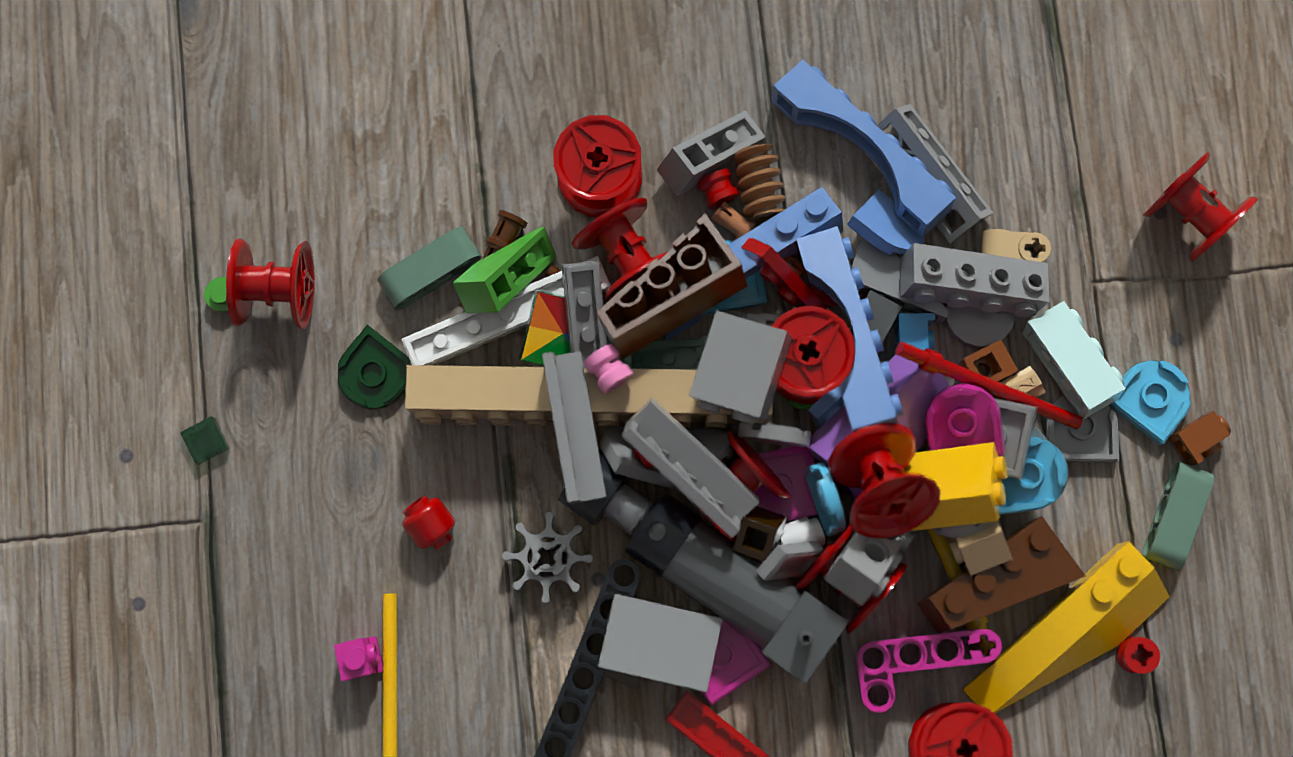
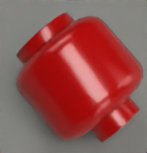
M424 495L402 512L405 515L402 527L418 548L426 549L433 546L435 550H438L453 538L450 531L454 528L456 520L439 498L432 497L428 499Z

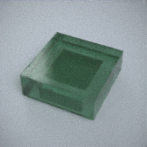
M213 416L180 432L195 464L199 465L230 449L216 418Z

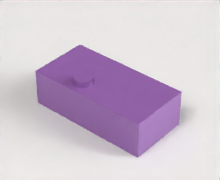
M895 355L888 362L894 383L887 384L890 396L898 394L904 415L897 417L899 424L912 431L916 438L917 451L928 441L926 414L933 398L941 390L949 387L950 384L943 374L938 372L936 374L928 373L919 369L917 363ZM845 404L811 436L810 447H807L819 463L823 462L827 469L829 457L835 446L846 436L853 433ZM832 477L836 485L853 499L857 500L858 496L863 493L861 488H849L836 482Z

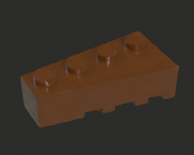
M706 213L696 221L697 226L686 236L684 234L680 235L672 243L673 248L660 260L655 258L647 265V271L637 281H630L596 312L607 337L619 351L622 360L748 287L741 262Z
M1040 516L1027 522L1005 538L1013 558L1012 560L970 575L966 567L920 600L917 605L939 634L1083 578L1085 574L1045 519Z

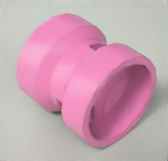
M613 343L600 348L583 362L587 371L595 374L598 379L597 386L603 395L615 390L634 375L629 366L619 360V351Z

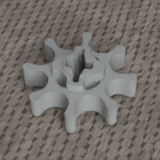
M547 512L545 514L546 528L540 534H530L524 524H516V530L526 538L525 548L519 553L504 552L502 554V558L506 561L520 560L525 568L523 577L513 583V588L519 591L526 582L538 580L543 586L544 591L541 600L544 603L551 602L550 589L557 581H565L570 585L573 592H579L581 587L572 580L570 576L571 568L577 562L591 564L594 561L593 556L590 554L579 556L572 551V540L583 532V528L580 525H575L569 534L558 535L553 530L555 515L552 512ZM552 538L555 539V541L543 542V539ZM561 546L554 555L555 565L550 566L546 563L536 570V567L540 565L543 559L540 553L544 549L551 552ZM530 551L533 552L531 563H529ZM567 552L568 559L567 563L564 565V553ZM543 573H553V577H542L541 575Z

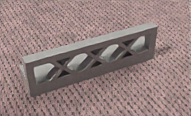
M911 104L895 108L877 125L884 131L892 124L899 134V142L902 149L908 154L915 155L925 164L927 171L935 179L944 181L952 189L953 195L956 197L952 210H957L965 220V223L953 231L947 223L945 216L936 224L950 244L955 242L974 225L983 222L993 214V211Z
M579 351L555 356L554 352L544 353L542 356L567 501L573 504L607 498L582 353Z
M653 398L626 423L622 436L733 538L740 531L742 517H745L759 503V497Z

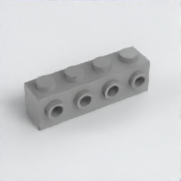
M913 243L900 258L901 297L912 298L918 303L940 302L947 303L948 306L953 308L968 306L981 308L982 311L987 313L1003 311L1014 313L1017 317L1027 318L1035 316L1050 302L1048 263Z

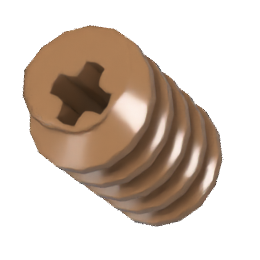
M771 144L748 146L740 149L734 155L735 163L739 164L736 168L737 176L742 178L738 182L739 189L745 191L740 196L742 203L746 204L743 208V214L750 218L749 221L765 222L785 210L777 208V204L786 199L784 195H775L774 191L783 187V183L772 181L773 177L781 174V170L779 168H770V164L779 160L778 155L767 153V151L774 147Z

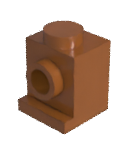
M1002 340L963 358L958 363L960 366L979 373L977 366L983 365L988 370L986 377L998 382L1014 375L1018 371Z
M1211 411L1169 436L1168 440L1183 462L1194 466L1204 461V458L1223 448L1220 441L1230 435L1231 428L1222 416H1217L1214 411Z

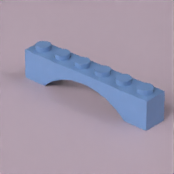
M801 60L773 85L771 102L795 124L810 125L832 131L850 140L866 152L877 164L888 182L894 199L896 216L921 239L951 211L956 197L953 195L949 185L942 180L935 179L927 171L925 164L920 159L911 157L902 149L900 142L893 135L885 134L876 126L873 117L865 111L861 112L851 103L849 96L843 90L835 89L826 81L820 69L815 66L811 67L804 60Z
M823 187L733 241L728 246L741 262L745 278L747 279L761 269L741 248L748 238H754L771 246L784 259L800 253L796 240L798 238L838 226L840 234L844 232L842 212ZM707 311L663 337L666 341L674 338L695 325Z
M838 226L796 239L810 284L830 297L842 309L853 327L855 362L850 382L843 395L853 432L865 426L878 423H899L897 417L903 416L904 413L898 394L890 396L887 384L894 383L888 362L880 363L877 352L884 349L878 330L870 331L867 321L874 319L868 298L860 300L858 290L864 288L858 267L851 269L848 259L855 257L849 237L842 239Z

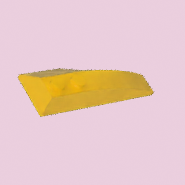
M1129 541L1117 543L1085 573V577L1080 578L962 690L975 704L986 707L993 713H997L1119 646L1170 597L1155 568Z

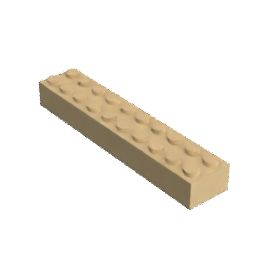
M407 365L405 409L415 419H420L421 424L438 425L441 424L442 419L456 420L455 424L477 425V419H487L491 421V425L510 426L513 420L527 421L528 426H548V421H554L544 367ZM584 368L593 421L598 422V427L609 428L611 426H619V422H628L651 398L661 405L685 429L690 428V423H705V428L726 429V424L742 423L732 418L733 411L720 408L719 413L716 414L697 407L699 401L689 396L697 370L631 369L634 375L615 390L603 395L597 386L598 379L595 374L589 373ZM772 403L766 421L755 419L753 426L760 427L763 424L769 423L772 416Z

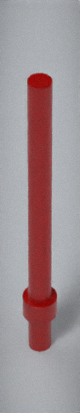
M903 341L896 347L895 353L897 356L917 363L919 369L928 373L936 374L938 372L962 383L980 387L989 394L1003 400L1038 407L1037 414L1075 430L1079 429L1083 423V418L1079 415L943 359V355L929 348L922 350Z

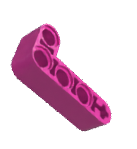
M975 629L865 643L857 653V666L863 703L869 710L880 713L892 707L895 701L893 673L994 661L1002 650L1000 637L989 629ZM980 635H985L987 640L994 642V648L988 649L987 656H983L980 650H970L968 653L971 658L963 659L964 646L960 639L961 636H968L967 644L980 642ZM951 639L956 643L958 649L953 659L943 660L937 655L936 648L941 640ZM907 643L917 645L921 651L919 661L912 665L904 663L899 656L901 647ZM871 647L880 649L884 654L883 665L876 669L867 667L863 661L864 652ZM873 685H883L888 689L890 695L885 704L875 705L869 700L868 691Z

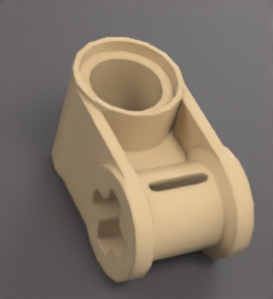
M989 229L981 232V253L1044 263L1051 252L1050 241L1041 233L1013 232L1004 229ZM1029 246L1033 247L1034 253H1038L1036 258H1032L1031 252L1026 251Z

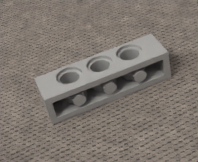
M854 531L824 580L862 606L871 594L878 597L890 580L885 576V573L891 574L903 557L897 552L899 550L904 552L915 534L909 531L902 535L882 539L868 538Z

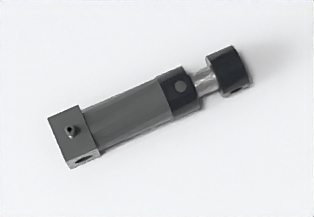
M598 448L607 498L570 504L567 501L564 488L558 500L593 526H596L605 516L615 525H618L621 529L623 528V531L626 530L631 535V541L625 549L628 555L659 577H664L760 646L763 654L806 684L846 627L848 621L805 590L796 589V586L785 578L763 580L756 571L762 564L761 561L734 551L735 543L707 524L702 520L701 516L670 494H664L654 504L645 499L640 493L637 494V491L635 492V490L627 486L631 477L614 473L604 453Z

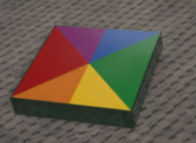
M535 289L519 359L544 366L542 354L554 352L555 356L570 353L565 297Z

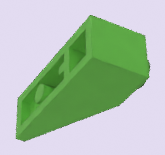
M545 227L533 230L473 264L453 282L466 313L499 312L557 258Z

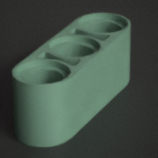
M458 227L393 265L379 275L377 281L395 310H400L468 270L473 264L481 260L482 255L465 228Z
M1180 461L1174 464L1143 547L1142 555L1146 559L1176 571L1181 570L1189 555L1214 483V474Z

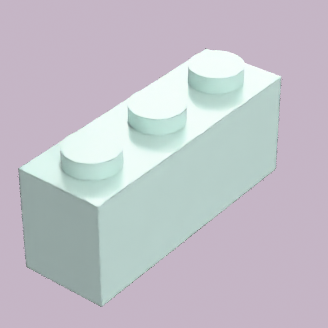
M1063 301L1027 322L1022 334L1083 420L1120 398L1126 389L1121 373L1115 367H1110L1103 357L1104 353L1101 345L1095 338L1088 336L1083 329L1080 315L1074 309H1069Z

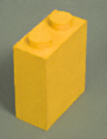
M994 442L915 453L911 462L905 468V472L922 474L933 479L941 490L940 504L933 515L911 531L999 521L1000 505H1005L1006 502L1002 479H1007V465L1004 457H998Z

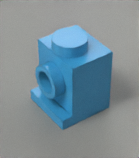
M899 313L894 320L895 351L901 341L922 350L927 348L934 350L933 330H928V327L935 321V313Z

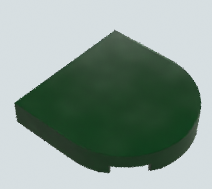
M367 324L339 360V386L344 396L359 407L365 409L385 408L397 401L406 391L407 365L412 364L406 354Z

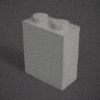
M716 311L689 396L699 401L698 408L718 414L720 408L733 411L732 418L753 425L755 419L766 421L792 336L787 331Z

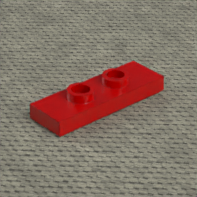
M754 238L746 240L741 248L761 268L758 274L765 281L779 288L777 294L785 302L792 306L795 305L797 308L816 306L826 309V306L771 246Z
M689 691L683 694L664 719L710 757H770Z

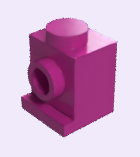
M377 636L359 638L334 645L341 681H349L383 672V661Z

